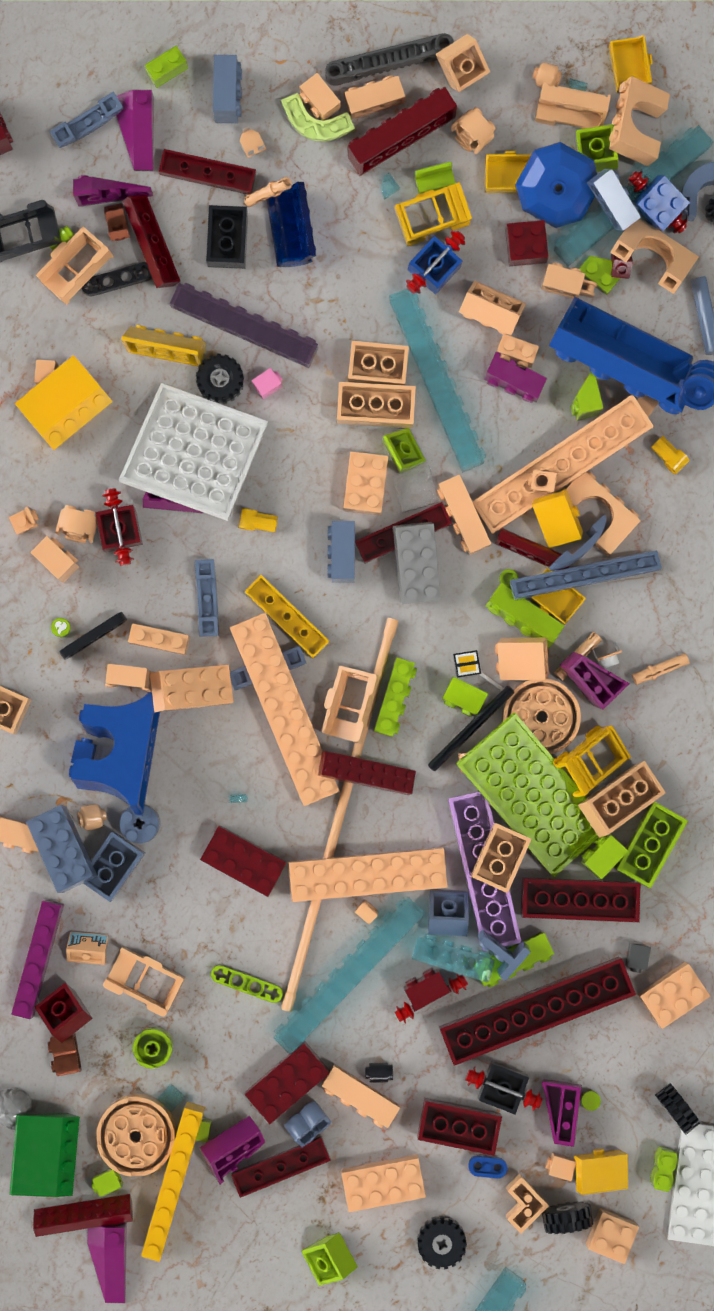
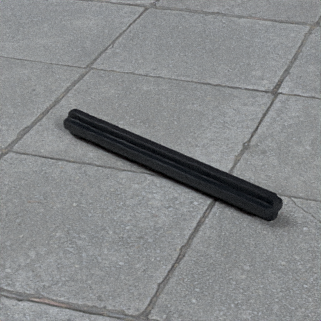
M506 686L428 764L430 769L436 771L514 694V690L510 686Z

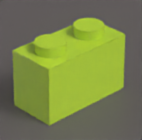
M176 45L145 64V69L155 87L158 88L186 71L188 65Z

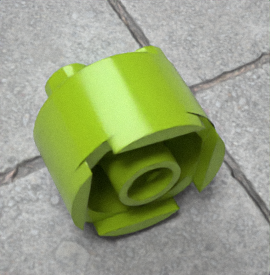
M148 1027L144 1029L133 1043L132 1050L136 1061L141 1066L149 1069L164 1065L173 1053V1038L161 1027ZM153 1043L156 1044V1048H158L154 1052L151 1051V1047L149 1046Z

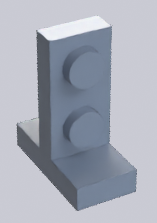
M483 929L478 934L480 946L486 951L490 949L495 953L494 956L502 962L497 971L499 976L505 981L531 952L529 946L523 941L511 952Z

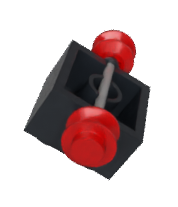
M494 1061L490 1062L486 1075L483 1070L480 1073L476 1072L475 1067L467 1072L465 1081H468L467 1086L473 1083L476 1089L481 1087L477 1098L483 1103L516 1115L521 1100H523L524 1108L530 1105L532 1106V1111L536 1108L539 1109L543 1098L540 1097V1092L535 1095L532 1093V1089H530L526 1094L524 1093L529 1080L528 1075Z

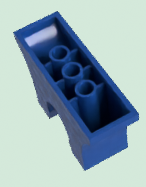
M148 692L136 702L122 706L84 704L83 710H80L79 721H81L87 734L98 738L105 737L114 740V748L107 757L101 760H91L89 758L75 759L73 766L71 765L69 769V777H71L77 789L99 791L114 795L126 802L135 815L142 816L160 712H154L151 692Z

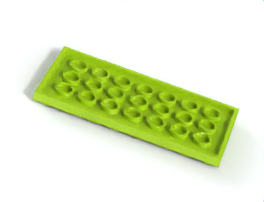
M514 712L462 757L456 765L513 831L531 838L528 849L551 876L555 877L599 837L578 806L587 797L573 796V793L579 789L562 767L557 768L554 766L552 755Z

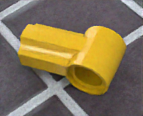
M664 436L651 447L664 461L665 466L675 475L690 462L687 455L681 450L676 449Z
M242 508L238 528L275 533L278 516Z

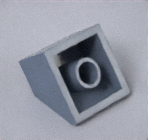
M430 890L428 934L467 936L469 922L468 892Z

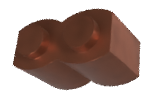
M76 1034L71 1035L63 1043L54 1036L50 1037L48 1050L49 1053L53 1054L54 1061H51L52 1072H56L57 1076L81 1072L82 1068Z

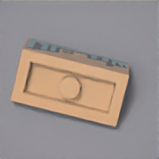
M71 931L66 948L67 962L105 965L108 935Z

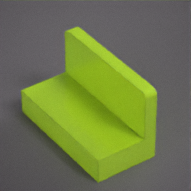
M452 162L416 170L414 179L418 193L421 194L429 190L436 191L455 184Z

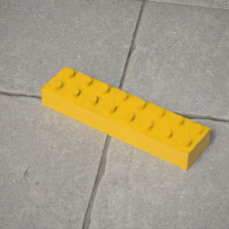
M262 575L244 591L313 659L330 642Z

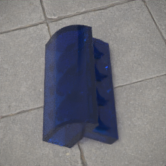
M298 181L291 185L290 189L281 192L279 196L266 199L277 267L305 265L311 263L312 258L316 256V246L314 245L313 228L310 221V210L308 208L307 191L304 182Z

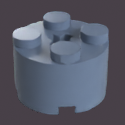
M148 805L144 806L143 816L135 815L131 807H129L120 818V830L123 836L133 843H145L152 840L159 832L161 826L157 811ZM139 818L140 821L145 822V824L142 825V829L136 826V823L138 822Z

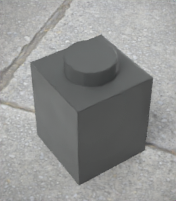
M629 943L625 966L630 967L632 972L641 973L642 970L647 971L651 947Z

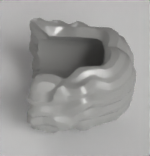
M18 1088L1 1090L0 1124L10 1130H15L16 1116L31 1114L33 1110L30 1096Z

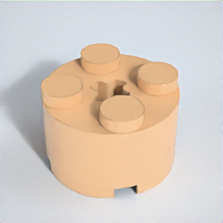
M477 107L469 109L451 126L452 132L455 130L457 133L455 136L457 142L466 151L470 152L473 150V154H477L494 139V131L496 130L494 124L491 121H487L483 117L481 110Z
M65 505V508L61 510L55 533L59 536L61 533L65 534V539L86 543V540H89L90 543H93L98 524L95 512L91 510H84L83 512L76 510V507Z

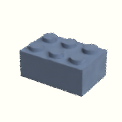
M214 55L213 114L215 123L238 124V117L242 116L240 99H242L241 62L237 60V55Z
M332 521V526H328V540H331V545H328V559H331V564L327 565V576L331 578L332 583H355V521Z
M112 831L91 860L98 876L83 884L109 902L113 901L145 855V852L115 831Z

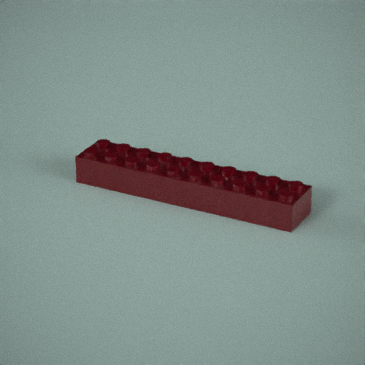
M618 956L443 1024L439 1028L455 1066L635 996L636 993L624 962Z

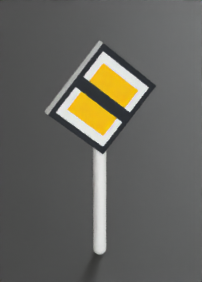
M477 650L453 654L457 678L480 675L501 691L504 689L481 672Z

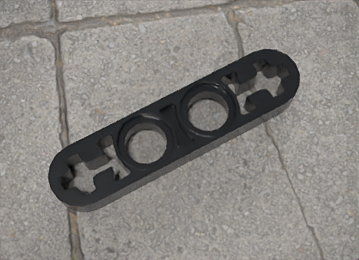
M142 262L93 276L82 287V290L86 296L92 297L149 281L152 276L150 271H148L147 276H144L143 273L137 274L138 279H136L133 270H136L137 273L142 272V268L145 267L149 270L147 263ZM125 272L132 274V278L128 282L121 279L122 274ZM107 277L114 280L113 285L110 287L103 285V281ZM97 280L100 281L102 289H99L98 286H95L93 291L85 289L88 287V283H91L93 286L98 285Z
M123 612L117 613L61 649L59 653L64 660L69 659L125 623L127 618Z

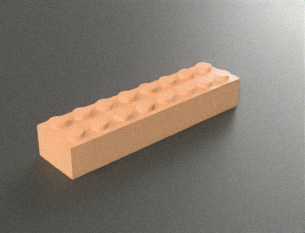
M441 847L288 861L292 902L447 887L444 848Z

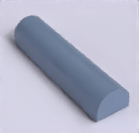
M702 276L692 279L691 285L705 354L713 355L714 312L707 278Z

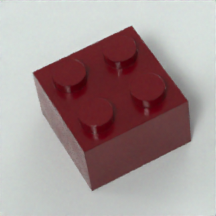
M545 220L507 223L505 233L509 267L547 263L549 255Z
M67 983L61 985L35 1006L36 1011L51 1035L61 1043L93 1019L76 991Z

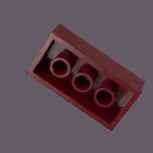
M220 825L217 827L200 859L202 862L266 897H269L287 864L283 859Z
M304 1041L246 1090L244 1095L270 1125L330 1073V1070L307 1042Z
M424 1097L417 1140L495 1156L502 1115L498 1112Z

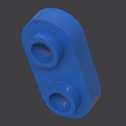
M477 1155L473 1156L468 1163L470 1173L477 1177L502 1178L506 1175L508 1169L506 1162L499 1157ZM480 1162L482 1165L480 1168H475L474 1164ZM499 1164L501 1165V1168L499 1170H495L494 1165Z

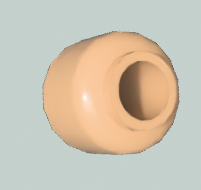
M543 62L539 68H535L533 79H536V86L542 88L543 82L548 83V86L555 85L558 87L562 72L559 71L557 65Z
M98 804L82 806L80 812H77L80 828L83 827L86 831L102 828L104 821L107 820L105 809H101Z

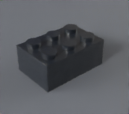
M209 205L206 254L208 267L246 269L247 207Z

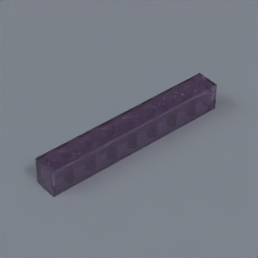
M188 283L184 285L178 284L170 301L171 308L310 368L318 350V344L315 339L308 336L303 338L293 329H288L287 331L281 328V325L277 322L271 321L269 323L259 314L254 313V315L247 313L245 308L240 306L235 308L229 305L230 303L222 298L217 300L209 292L203 290L199 292Z

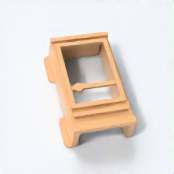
M543 82L535 121L548 125L561 123L581 127V129L604 126L611 95L606 97V95L561 86H548V83Z
M82 227L67 243L61 242L50 254L52 259L36 276L43 285L67 305L70 302L69 300L114 256L108 247L86 228ZM88 243L97 253L77 273L68 263ZM65 266L76 275L69 282L58 274Z
M108 664L105 687L114 688L118 687V685L141 687V690L152 693L150 674L154 672L149 671L147 668Z
M339 666L334 687L328 690L324 703L327 712L321 733L362 744L378 681L381 677ZM348 677L368 682L360 710L341 706ZM339 708L358 713V722L353 723L338 719Z
M123 946L103 986L118 995L125 993L147 1004L148 1010L164 1017L169 1012L185 977L164 967L160 962L148 956L144 957ZM138 960L146 964V967L138 983L135 984V989L126 986L125 983ZM149 966L176 979L164 1004L137 991Z

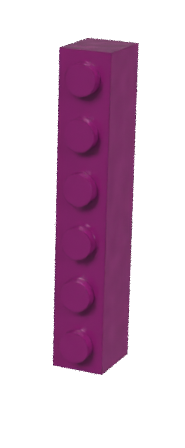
M46 899L41 903L11 1015L29 1020L34 1017L35 1006L40 996L64 904Z

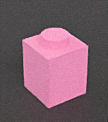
M269 368L254 378L252 384L262 399H265L282 387L281 381L283 379L277 371L273 372Z

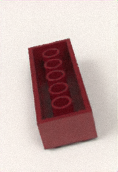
M446 87L433 90L427 98L418 99L414 106L409 109L404 108L400 110L396 117L385 119L378 128L375 129L373 127L363 137H356L349 142L350 145H348V159L359 176L363 175L455 119L457 104Z
M522 878L521 917L640 923L641 883Z

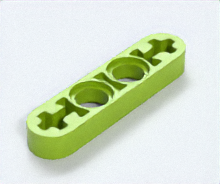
M216 965L211 971V978L214 982L265 1001L276 1003L283 996L280 986L224 965ZM222 969V973L228 975L229 971L232 972L229 983L225 982L227 979L225 977L217 979L214 971ZM235 975L242 976L243 984L240 986L234 985L232 978ZM259 982L262 987L261 991L253 992L250 988L251 983ZM265 985L269 986L267 988L269 991L277 989V993L280 994L279 997L276 996L272 999L269 993H265V996H262Z

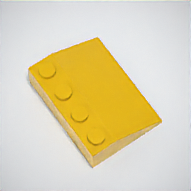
M136 325V327L130 326L121 339L128 353L193 366L203 364L206 342L201 337L192 336L187 338L181 333L173 332L172 335L165 333L166 331L161 329H154L152 331L147 330L145 326Z
M72 355L14 404L50 447L55 450L113 401L78 359Z

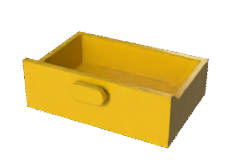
M645 35L610 41L609 50L616 92L620 93V85L631 76L651 85L650 65L653 62L652 55L647 53Z
M505 151V154H486L485 193H518L515 184L531 155L516 154V151Z
M567 488L533 500L532 506L549 548L582 539L583 530L578 519L580 512L577 505L573 506Z
M547 567L546 570H545L543 573H548V572H553V571H551V570ZM574 588L528 597L542 611L563 625L568 622L586 600Z
M603 1148L593 1149V1153L574 1155L576 1161V1191L581 1195L628 1189L627 1153L620 1149L604 1151Z

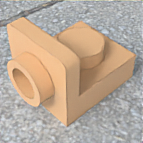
M27 506L25 510L10 516L9 519L16 534L20 535L37 527L39 517L35 509L31 510Z

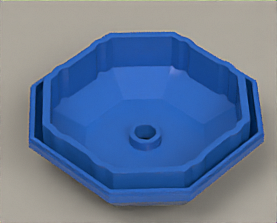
M562 142L535 149L515 184L523 211L540 220H545V223L555 228L581 221L595 198L587 182L597 175L593 159ZM558 184L562 186L560 191L555 190V186Z

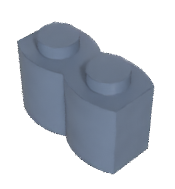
M314 1100L307 1103L299 1114L291 1116L285 1127L295 1142L304 1147L317 1134L324 1131L331 1124V1120Z

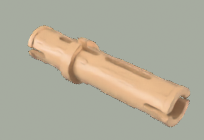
M288 177L272 181L266 187L246 195L244 202L248 207H252L270 197H277L281 192L290 189L292 182Z
M593 632L576 649L575 653L586 657L602 639ZM561 666L553 672L561 681L567 677V673Z
M683 653L657 665H649L647 669L633 673L632 678L634 683L639 685L689 665L690 662L687 654Z

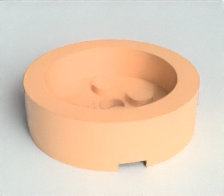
M547 678L546 680H529L516 687L514 694L505 702L502 711V722L515 712L550 754L563 750L574 740L581 722V712L576 697L562 683ZM540 711L547 714V720L542 723L536 717Z
M145 1094L124 1096L116 1100L101 1117L96 1132L97 1148L104 1162L117 1173L130 1177L151 1174L158 1170L171 1154L177 1134L175 1120L167 1106L152 1096ZM131 1132H140L141 1140L133 1141L130 1137Z

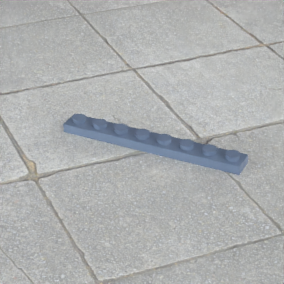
M656 550L510 580V586L514 600L660 571L662 566Z

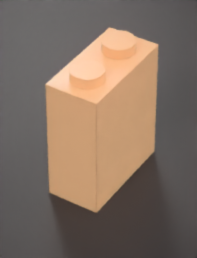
M547 637L501 638L495 645V654L498 655L499 659L496 671L497 674H500V680H546L548 677Z

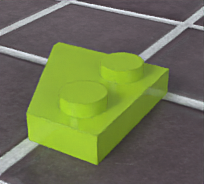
M589 256L579 268L582 273H585L584 278L597 283V288L606 295L621 279L611 277L612 261L608 259Z

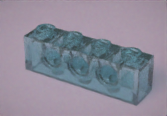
M425 934V937L418 936L412 956L414 960L483 982H489L495 962L494 958H490V953L479 951L477 954L471 952L472 948L461 945L458 948L454 946V942L444 939L443 942L436 941L435 936ZM436 946L439 948V955L437 957L433 955V949ZM453 952H456L457 954V960L455 962H452L451 960V954ZM472 957L476 961L473 968L469 966V959Z

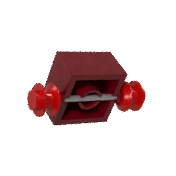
M113 488L105 490V494L102 495V497L107 498L104 505L111 509L95 513L102 549L105 552L115 551L113 554L118 556V560L115 563H119L120 566L130 565L131 561L134 560L129 555L133 551L129 547L143 545L135 506L118 507L123 502V500L118 499L121 491Z
M433 967L423 972L422 977L418 979L413 977L405 982L404 991L412 1005L410 1006L404 1002V1007L399 1008L396 1006L397 1011H395L399 1022L404 1021L406 1024L408 1017L414 1019L415 1011L452 992V990L456 994H459V989L461 988L467 990L465 986L468 983L463 974L459 976L457 973V978L452 979L449 977V985L447 986L438 968L435 970Z

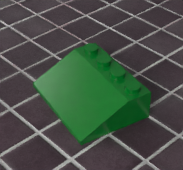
M70 1113L23 1114L16 1116L9 1195L39 1197L73 1196L79 1116Z

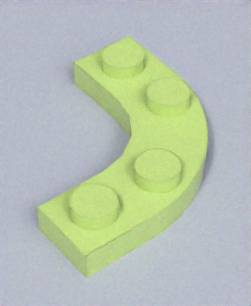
M298 93L281 100V104L293 128L308 139L322 142L332 141L355 131L348 112L322 121L314 119L308 114Z

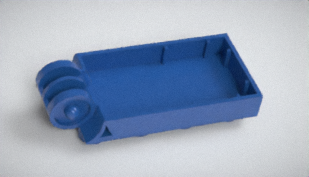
M574 297L549 344L550 347L556 349L555 353L559 358L567 362L578 360L588 365L591 373L596 377L604 380L613 378L625 384L624 387L630 394L637 397L647 395L659 401V406L670 414L677 415L680 412L682 413L685 405L696 410H706L713 406L714 361L699 360L692 365V355Z

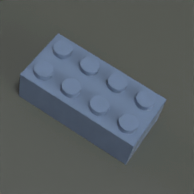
M59 805L26 821L57 893L69 891L98 876L67 806Z

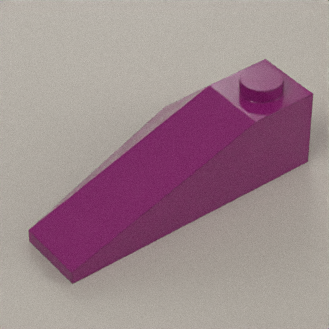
M131 90L117 96L123 109L116 117L134 171H153L152 90Z
M82 175L78 179H73V196L79 207L123 201L128 196H153L152 189L148 186L89 177L88 175Z
M127 1223L88 1228L87 1244L105 1303H125Z

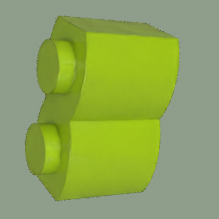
M659 1146L654 1155L655 1166L651 1171L650 1182L654 1189L669 1192L673 1185L672 1172L677 1166V1154L673 1149Z

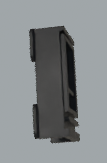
M39 200L28 204L25 210L6 216L0 214V229L26 221L25 226L27 227L30 243L5 251L0 232V262L52 245H59L62 242L53 206L49 205L45 200ZM37 217L42 240L34 242L29 220Z

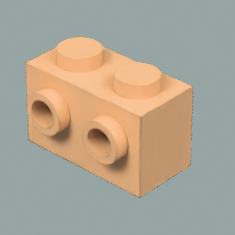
M318 73L299 86L301 100L312 107L311 112L316 118L320 117L324 121L341 108L340 100Z
M503 335L497 352L501 354L500 358L508 362L512 359L516 361L518 366L531 369L539 346L509 335Z

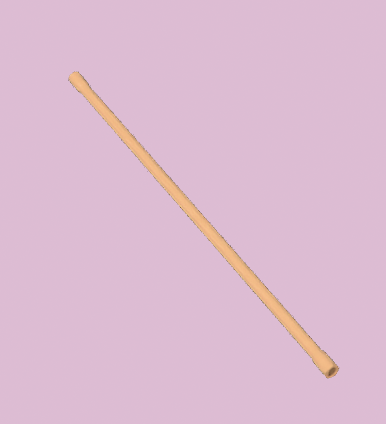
M392 618L387 619L383 641L374 674L381 678L378 681L363 735V743H354L351 757L360 758L392 640L395 637L399 622ZM343 783L323 858L334 856L353 783ZM322 899L311 900L290 981L281 1006L282 1010L289 1012L293 1010L298 984Z

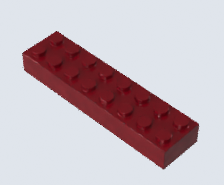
M164 149L159 167V175L249 195L253 190L256 169Z
M147 195L128 196L122 202L156 288L175 286L181 280Z
M438 503L356 540L355 544L364 564L395 551L393 526L432 522L434 523V532H437L452 525L443 503Z
M328 751L322 752L318 776L404 795H412L416 774L415 770Z
M320 1136L304 1147L298 1145L232 1172L231 1177L241 1198L331 1161L324 1140Z
M119 1195L34 1209V1234L36 1237L131 1222L133 1221L131 1195Z

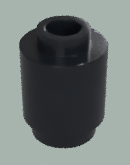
M369 1063V1067H365L366 1079H369L370 1083H383L393 1080V1064Z

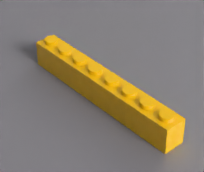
M186 1102L141 1257L158 1262L161 1260L204 1115L205 1106Z

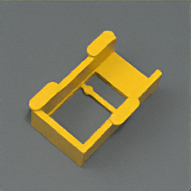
M460 182L436 191L429 190L418 194L414 199L394 206L408 246L421 243L426 240V236L448 228L457 230L466 227L472 219ZM441 194L445 195L453 218L452 221L443 223L444 218L441 217L435 196ZM432 198L438 215V221L441 225L413 234L404 207Z
M612 725L604 727L595 726L586 733L585 741L570 753L565 751L554 759V766L557 768L566 767L579 789L573 793L574 797L586 796L590 790L631 758ZM604 738L615 759L601 770L590 749ZM586 752L598 770L593 777L581 758Z

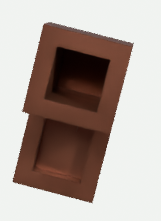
M123 203L104 207L110 240L121 241L125 238H130Z

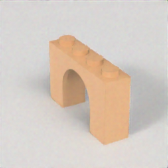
M631 76L627 81L622 82L619 87L620 96L616 103L617 112L612 122L614 127L609 137V141H611L609 149L649 166L658 159L661 142L642 134L635 127L631 112L634 109L640 110L658 118L667 111L670 94Z
M641 218L625 229L610 252L624 262H627L637 249L646 248L655 251L664 259L667 270L658 284L673 294L699 258V256Z
M587 471L576 478L568 486L567 491L573 506L587 499H597L605 503L611 513L610 525L594 544L606 556H609L641 520L633 509L628 510L624 506L625 503L621 498L611 495L609 493L611 490L604 484L600 485L595 480L596 477L590 471Z

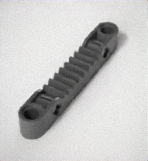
M442 33L331 61L325 69L326 80L330 85L338 86L360 80L363 77L366 78L369 75L374 76L376 73L389 72L391 69L397 70L399 67L404 68L412 64L417 65L419 63L438 60L436 53L444 49L439 45L446 43L449 46L454 40L451 35ZM332 71H338L340 74L337 76H332L330 73Z

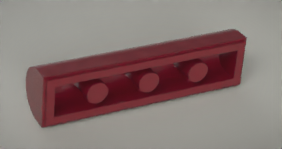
M504 528L501 529L495 542L498 546L547 567H550L562 555L557 551Z

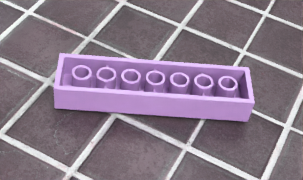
M480 792L448 798L478 934L483 929L503 946L518 944L521 942L510 890L506 893L470 876L494 823L490 804Z

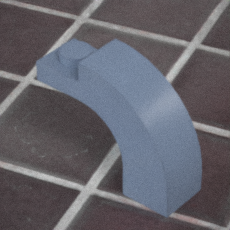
M714 162L706 163L697 168L688 177L682 188L681 194L690 202L683 210V215H686L688 221H694L697 216L698 192L706 186L714 185Z

